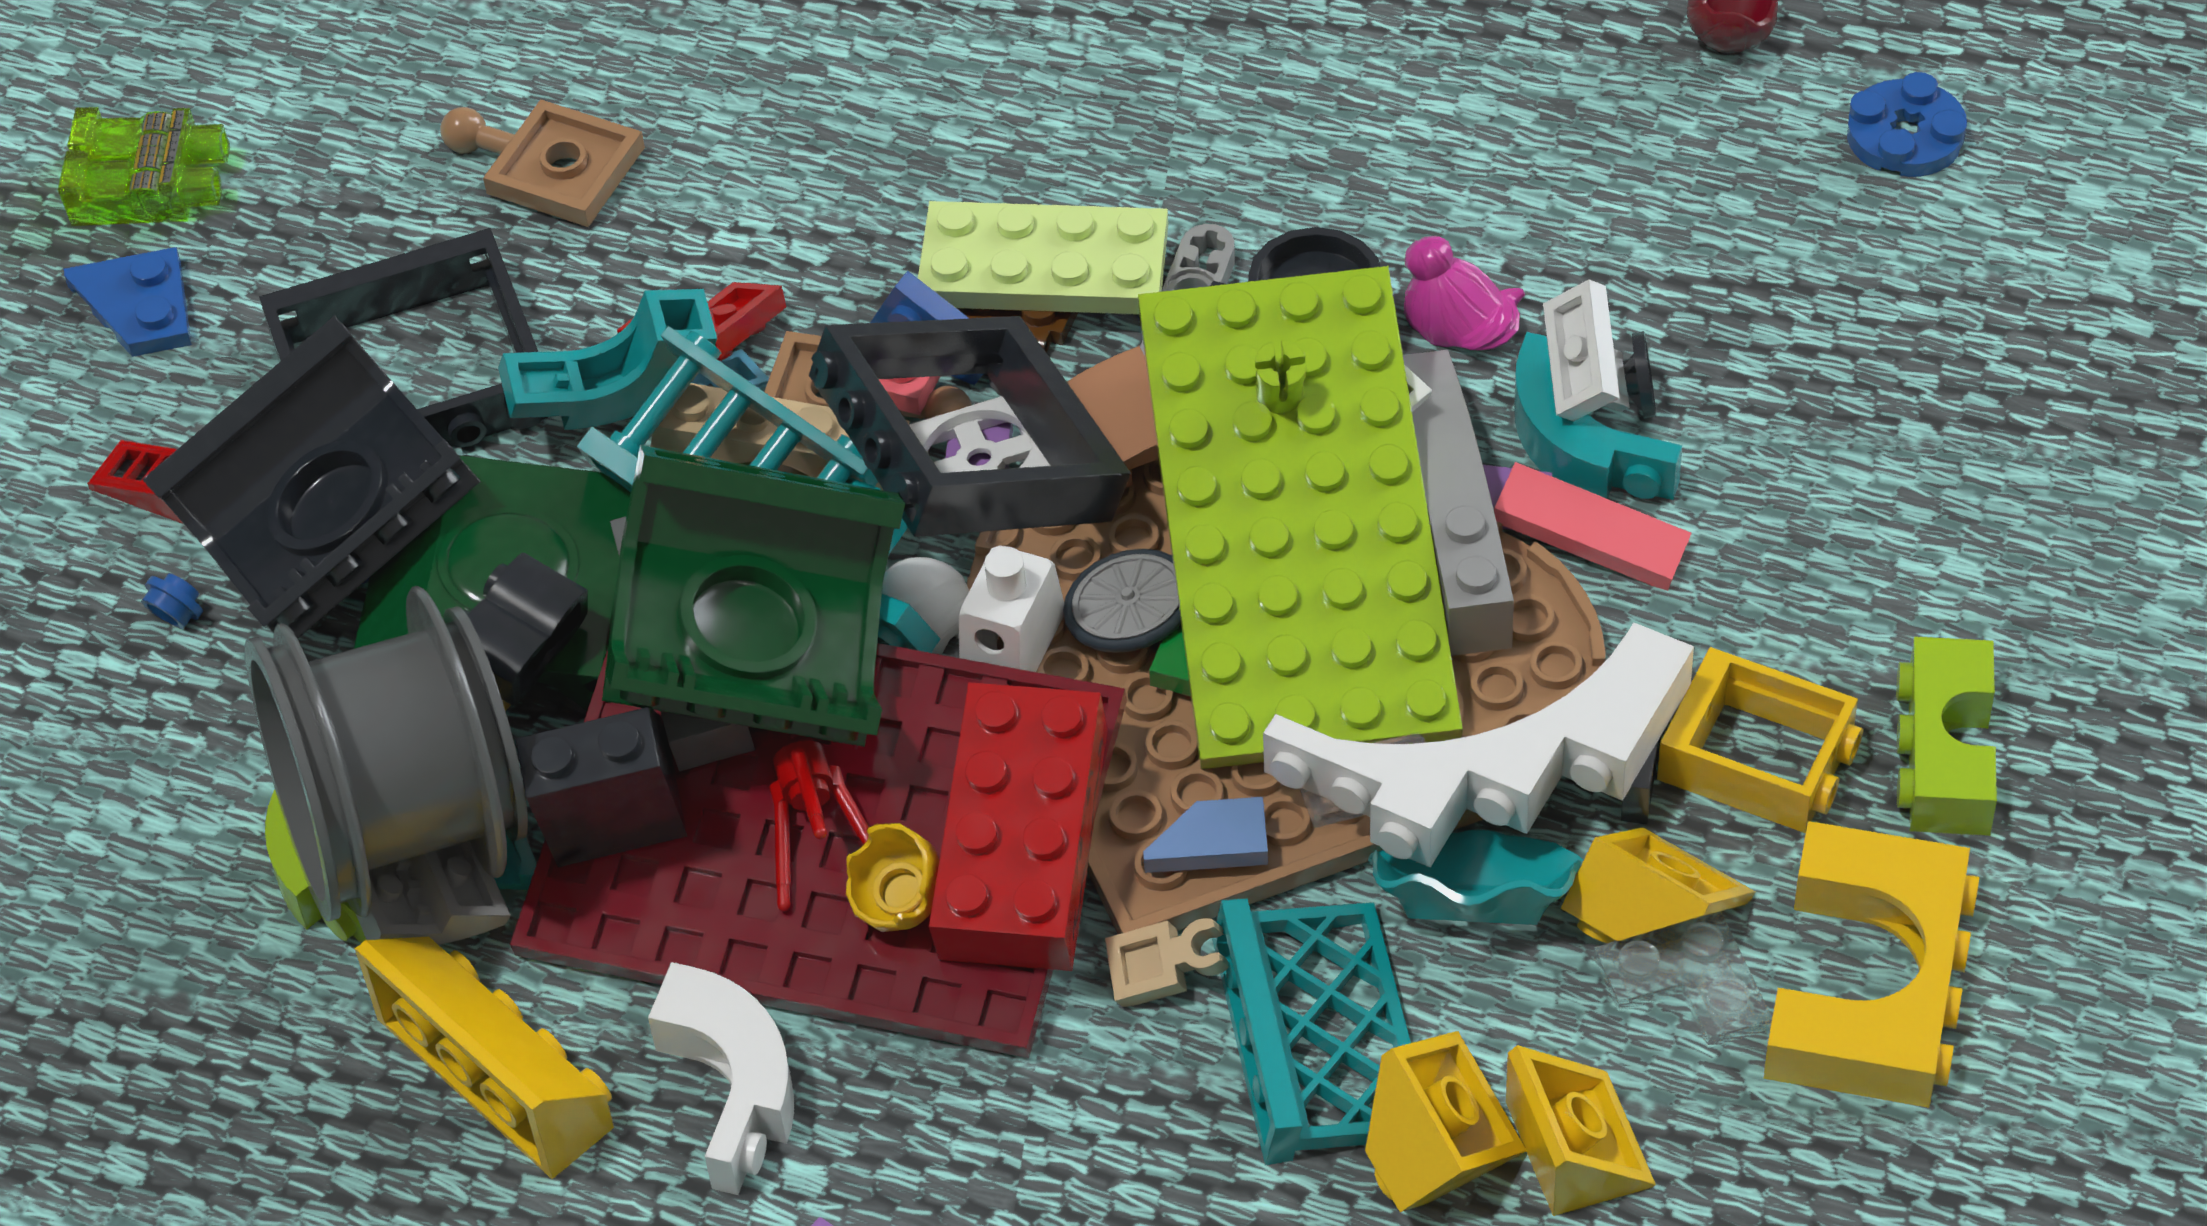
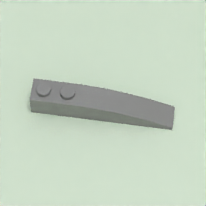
M1441 350L1403 355L1404 365L1432 389L1431 397L1414 410L1412 416L1451 656L1512 648L1513 594L1479 448L1449 351Z

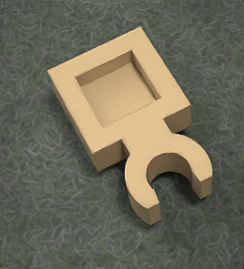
M1203 918L1190 923L1184 929L1181 936H1178L1177 928L1170 922L1163 921L1105 938L1115 1001L1122 1007H1127L1185 992L1187 988L1184 973L1196 970L1198 973L1207 976L1224 972L1229 968L1228 959L1223 955L1215 952L1201 956L1200 953L1201 947L1206 940L1224 935L1223 928L1213 919Z

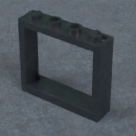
M491 228L259 296L279 362L295 349L293 344L305 341L334 315L345 328L485 286L489 287L513 352H538ZM485 255V260L470 264V258ZM292 311L296 313L295 317L282 321L278 317ZM502 383L417 409L451 447H469L479 443L486 436L515 427L519 429L531 428L540 423L542 419L548 418H510Z
M1021 316L825 325L817 351L811 357L813 363L809 377L882 489L898 493L905 503L902 519L914 537L1112 522L1131 472ZM987 373L1050 466L941 473L879 379ZM916 504L919 505L917 511H916V509L914 508Z

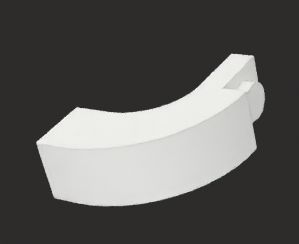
M671 962L648 1016L655 1049L658 1052L703 1062L719 1071L731 1084L728 1100L705 1154V1160L712 1189L738 1195L746 1174L756 1175L759 1172L765 1157L767 1139L786 1144L788 1142L794 1116V1093L785 1046L772 1017L759 1001L745 989L715 973Z

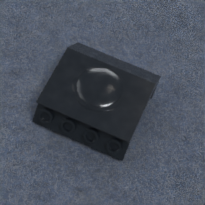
M335 315L142 479L155 495L168 505L208 551L250 605L247 609L260 624L274 633L277 625L283 623L291 628L297 639L481 482Z

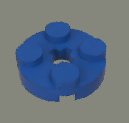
M1914 72L1905 76L1904 79L1883 81L1854 94L1850 104L1847 140L1854 154L1869 167L1881 171V167L1892 171H1900V176L1921 177L1939 172L1955 161L1965 141L1967 117L1960 102L1948 91L1938 87L1937 80L1932 75ZM1897 122H1913L1917 124V133L1910 134L1905 128H1894H1896Z

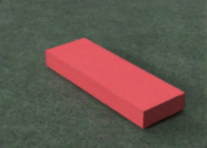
M1517 462L1514 463L1494 507L1496 522L1502 523V526L1667 591L1691 536V532Z

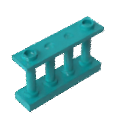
M670 326L664 330L661 337L670 352L678 359L622 433L615 430L611 437L608 438L594 427H591L577 445V448L589 464L631 492L640 445H644L697 374L700 373L728 393L683 453L711 458L749 407L778 427L751 462L750 466L778 470L798 442H800L828 462L817 478L845 483L851 477L876 486L878 483L849 437L841 434L837 441L833 440L717 360L721 355V351L706 338L692 330L685 338Z

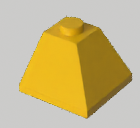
M1642 827L1594 838L1561 909L1580 919L1577 927L1582 932L1596 940L1612 944L1615 940L1621 941L1746 905L1756 891Z
M1459 1031L1394 1047L1382 1054L1365 1152L1375 1168V1178L1378 1186L1389 1199L1393 1200L1399 1212L1428 1204L1527 1151Z

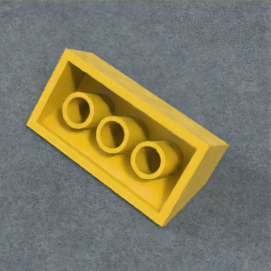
M429 936L365 940L354 948L377 1020L551 1179L555 1178L614 1128L608 1102L612 1100V1096L602 1079L589 1068H585L581 1072L567 1060L566 1052L561 1044L549 1031L540 1028L535 1032L523 1021V1016L518 1006L504 991L496 989L492 993L480 983L475 968L459 951L453 950L448 954Z

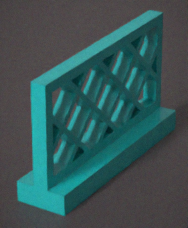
M1248 898L1221 900L1216 922L1223 928L1224 935L1212 938L1215 952L1223 955L1228 959L1229 968L1220 973L1265 1166L1293 1161L1295 1151L1366 1145L1372 1109L1368 1105L1375 1096L1380 1065L1354 1050V1048L1367 1032L1391 1043L1393 1048L1411 1043L1375 903L1251 912ZM1362 924L1366 943L1356 955H1353L1326 936L1333 928ZM1286 932L1302 942L1303 945L1288 960L1265 945L1263 933ZM1313 951L1318 952L1343 968L1330 985L1325 984L1300 968ZM1369 955L1372 966L1365 962ZM1272 971L1277 973L1275 978H1273ZM1353 976L1362 979L1379 990L1380 999L1370 1011L1340 993ZM1288 981L1318 999L1304 1016L1279 1002L1277 993ZM1327 1006L1357 1024L1356 1028L1344 1042L1314 1024ZM1383 1011L1387 1022L1379 1018ZM1285 1026L1291 1029V1032L1288 1035ZM1301 1037L1332 1056L1318 1073L1313 1072L1292 1057L1291 1049ZM1341 1063H1344L1372 1081L1358 1100L1328 1081ZM1299 1083H1300L1301 1085H1303L1304 1087H1306V1088L1302 1091V1093H1301V1090H1300ZM1316 1094L1346 1113L1338 1124L1309 1126L1305 1107Z

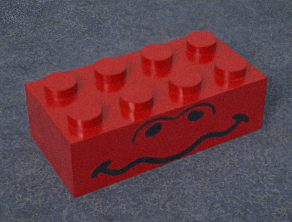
M968 682L929 922V929L939 960L1063 971L1073 970L1108 730L1100 692Z

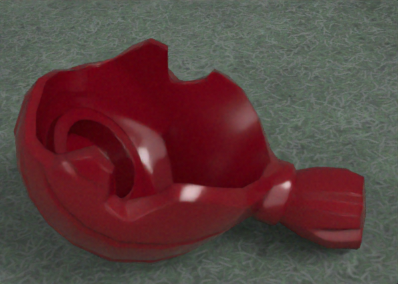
M1688 0L1687 18L1692 31L1704 44L1719 53H1739L1757 47L1769 37L1777 23L1778 0Z

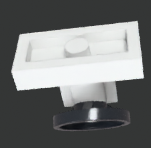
M1587 280L1543 303L1556 415L1575 421L1603 406L1622 412L1630 408L1629 396L1643 412L1644 419L1657 417L1645 332L1632 333L1634 353L1629 359H1623V352L1615 350L1613 347L1606 286L1592 280Z

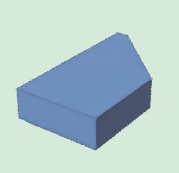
M1263 797L1196 801L1143 851L1145 873L1268 865Z

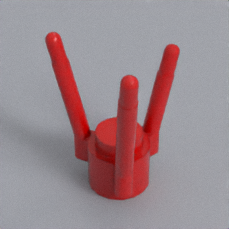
M812 740L791 743L781 748L773 758L778 780L773 782L769 788L774 803L777 906L780 911H787L791 905L790 804L797 810L807 812L813 835L816 839H824L827 835L821 806L828 802L830 793H833L862 844L864 845L868 839L867 829L869 826L845 786L841 768L829 765L824 746Z

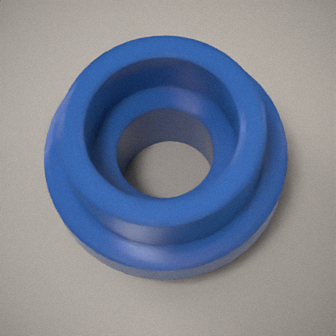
M168 573L164 580L150 576L146 582L145 587L148 592L141 600V603L158 618L183 630L191 618L197 621L202 615L203 609L196 602L200 595L199 592L180 577Z

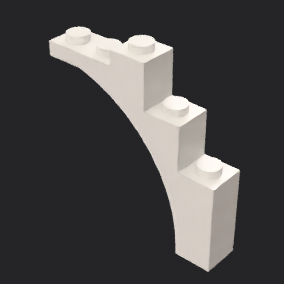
M1633 623L1612 655L1588 679L1566 696L1539 712L1509 725L1477 735L1440 742L1375 744L1334 739L1275 714L1263 733L1264 772L1272 775L1277 781L1287 787L1294 789L1303 788L1329 799L1346 812L1352 814L1362 813L1369 816L1370 842L1379 845L1386 853L1393 857L1412 859L1431 867L1466 809L1476 812L1481 818L1491 824L1507 825L1527 834L1562 776L1574 780L1580 787L1588 791L1603 792L1623 801L1691 684L1694 646Z

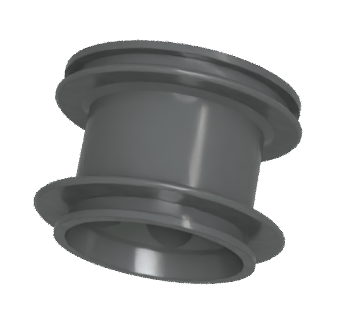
M419 586L412 587L407 595L406 616L408 634L309 662L294 632L283 623L278 624L274 630L273 647L266 648L259 637L250 638L245 641V662L249 687L274 788L290 839L311 895L321 915L328 922L340 918L341 904L345 902L349 903L356 915L362 918L369 915L372 908V893L368 870L470 841L483 869L490 876L499 878L504 874L507 865L506 836L511 841H518L526 838L528 814L519 761L499 689L481 641L469 617L461 607L456 606L446 609L442 618L431 596Z

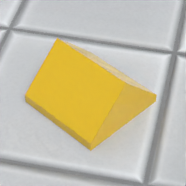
M1519 1045L1508 1052L1506 1104L1522 1143L1527 1150V1155L1553 1216L1646 1190L1656 1185L1607 1071Z

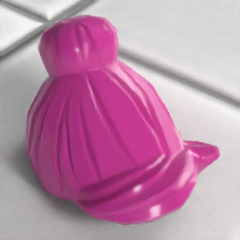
M1422 237L1414 241L1407 248L1404 260L1405 266L1413 277L1405 292L1404 314L1410 326L1418 331L1430 344L1440 347L1456 346L1475 351L1490 350L1507 343L1518 332L1520 313L1517 305L1525 296L1523 289L1509 288L1500 291L1490 278L1473 263L1453 257L1449 241L1442 237Z

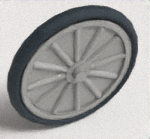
M1133 549L1111 554L1085 569L1072 583L1065 597L1063 614L1067 628L1073 637L1082 644L1099 651L1118 653L1146 648L1165 639L1181 625L1172 555L1159 550Z

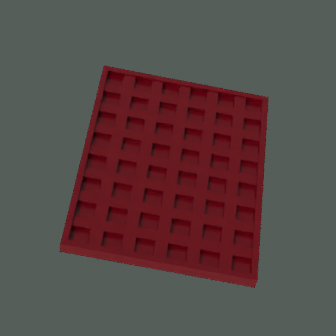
M877 643L874 695L882 708L877 736L867 734L865 747L749 727L755 750L679 772L671 751L687 837L559 868L545 840L510 946L515 956L662 985L671 962L706 970L729 979L755 997L761 1005L1029 1058L1053 970L939 960L929 929L930 916L913 928L881 932L856 917L846 896V882L848 880L846 858L849 854L860 849L863 844L854 832L833 793H830L828 802L821 806L827 835L824 839H816L813 835L806 811L797 810L791 804L789 805L791 905L787 911H780L778 909L775 864L774 803L769 788L773 782L778 780L773 758L781 748L791 743L809 740L819 742L824 746L828 764L841 768L845 786L869 827L878 824L900 823L929 841L936 849L940 858L968 682L1101 693L1108 730L1096 812L1127 703L1125 688ZM607 654L584 722L641 709L640 707L602 701Z

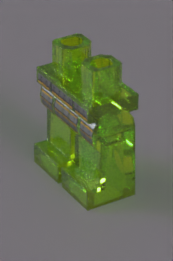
M98 107L75 108L67 145L69 151H66L58 185V192L71 226L160 223L168 218L170 222H188L190 207L217 206L220 204L222 185L217 166H198L199 164L228 162L230 143L223 124L196 125L190 108H173L172 114L160 111L148 112L140 118H102Z

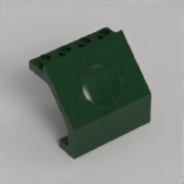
M640 445L621 542L602 701L640 708L649 707L652 710L865 747L867 734L877 736L882 708L874 695V673L883 580L894 528L900 529L905 506L899 494Z
M459 455L481 482L369 578L354 649L408 634L406 601L410 589L415 586L421 587L431 596L442 618L446 609L456 606L470 612L479 602L485 599L483 597V589L493 570L502 563L508 566L519 554L524 552L588 590V614L570 641L550 660L544 672L537 680L539 683L556 688L588 711L608 651L620 558L610 521L627 516L631 492L602 472Z

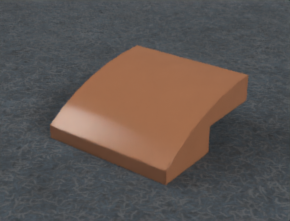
M1140 346L1102 361L1067 381L1130 472L1132 468L1159 459L1146 359ZM1132 474L1129 477L1126 487L1133 485Z

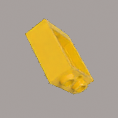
M1709 647L1660 742L1657 780L1806 833L1807 823L1812 821L1816 811L1826 815L1832 806L1840 780L1839 777L1834 776L1839 763L1850 766L1859 749L1863 728L1855 726L1858 699ZM1724 704L1825 740L1803 785L1702 750Z

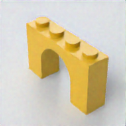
M1808 821L1798 873L1794 910L1865 922L1883 928L1895 935L1907 946L1916 960L1919 972L1900 991L1875 1000H1848L1778 988L1767 1045L1763 1079L1930 1107L1933 1085L1947 1087L1954 1045L1942 1044L1940 1041L1943 1027L1956 1029L1963 988L1949 986L1951 970L1965 972L1971 932L1958 930L1960 915L1973 917L1978 891L1979 877L1966 875L1970 848Z

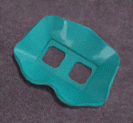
M1468 830L1460 833H1451L1431 867L1412 859L1393 857L1384 850L1379 852L1375 850L1368 858V862L1373 866V876L1376 883L1385 892L1398 898L1408 918L1523 925L1538 924L1549 904L1560 899L1573 885L1574 879L1584 861L1576 853L1557 843L1535 838L1507 836L1489 830Z

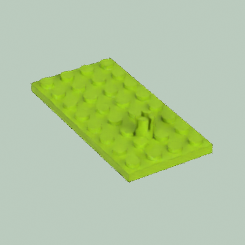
M1389 266L1138 294L1139 315L1201 769L1264 762L1263 733L1275 714L1334 739L1363 743L1415 744L1462 738L1463 727Z

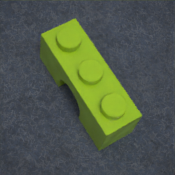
M1914 637L1910 662L1898 663L1896 698L1897 701L1909 702V715L1899 714L1897 754H1909V768H1899L1897 808H1909L1910 831L1991 835L1997 802L1996 746L1965 744L1953 738L1948 732L1958 728H1989L1995 694L1993 640Z

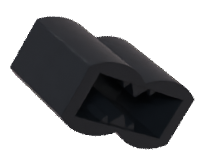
M524 552L519 554L508 566L504 563L498 565L485 583L483 589V597L485 599L479 602L470 612L464 610L484 648L501 699L512 706L516 705L530 691L550 660L570 641L588 614V590Z

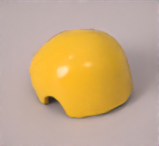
M900 823L871 826L867 829L868 839L866 843L846 858L848 874L846 896L856 917L881 932L913 928L922 923L931 914L940 860L938 853L929 841Z

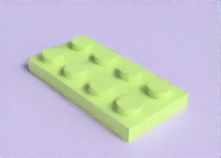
M929 201L918 279L955 308L1139 314L1138 294L1162 292L1168 234V209Z

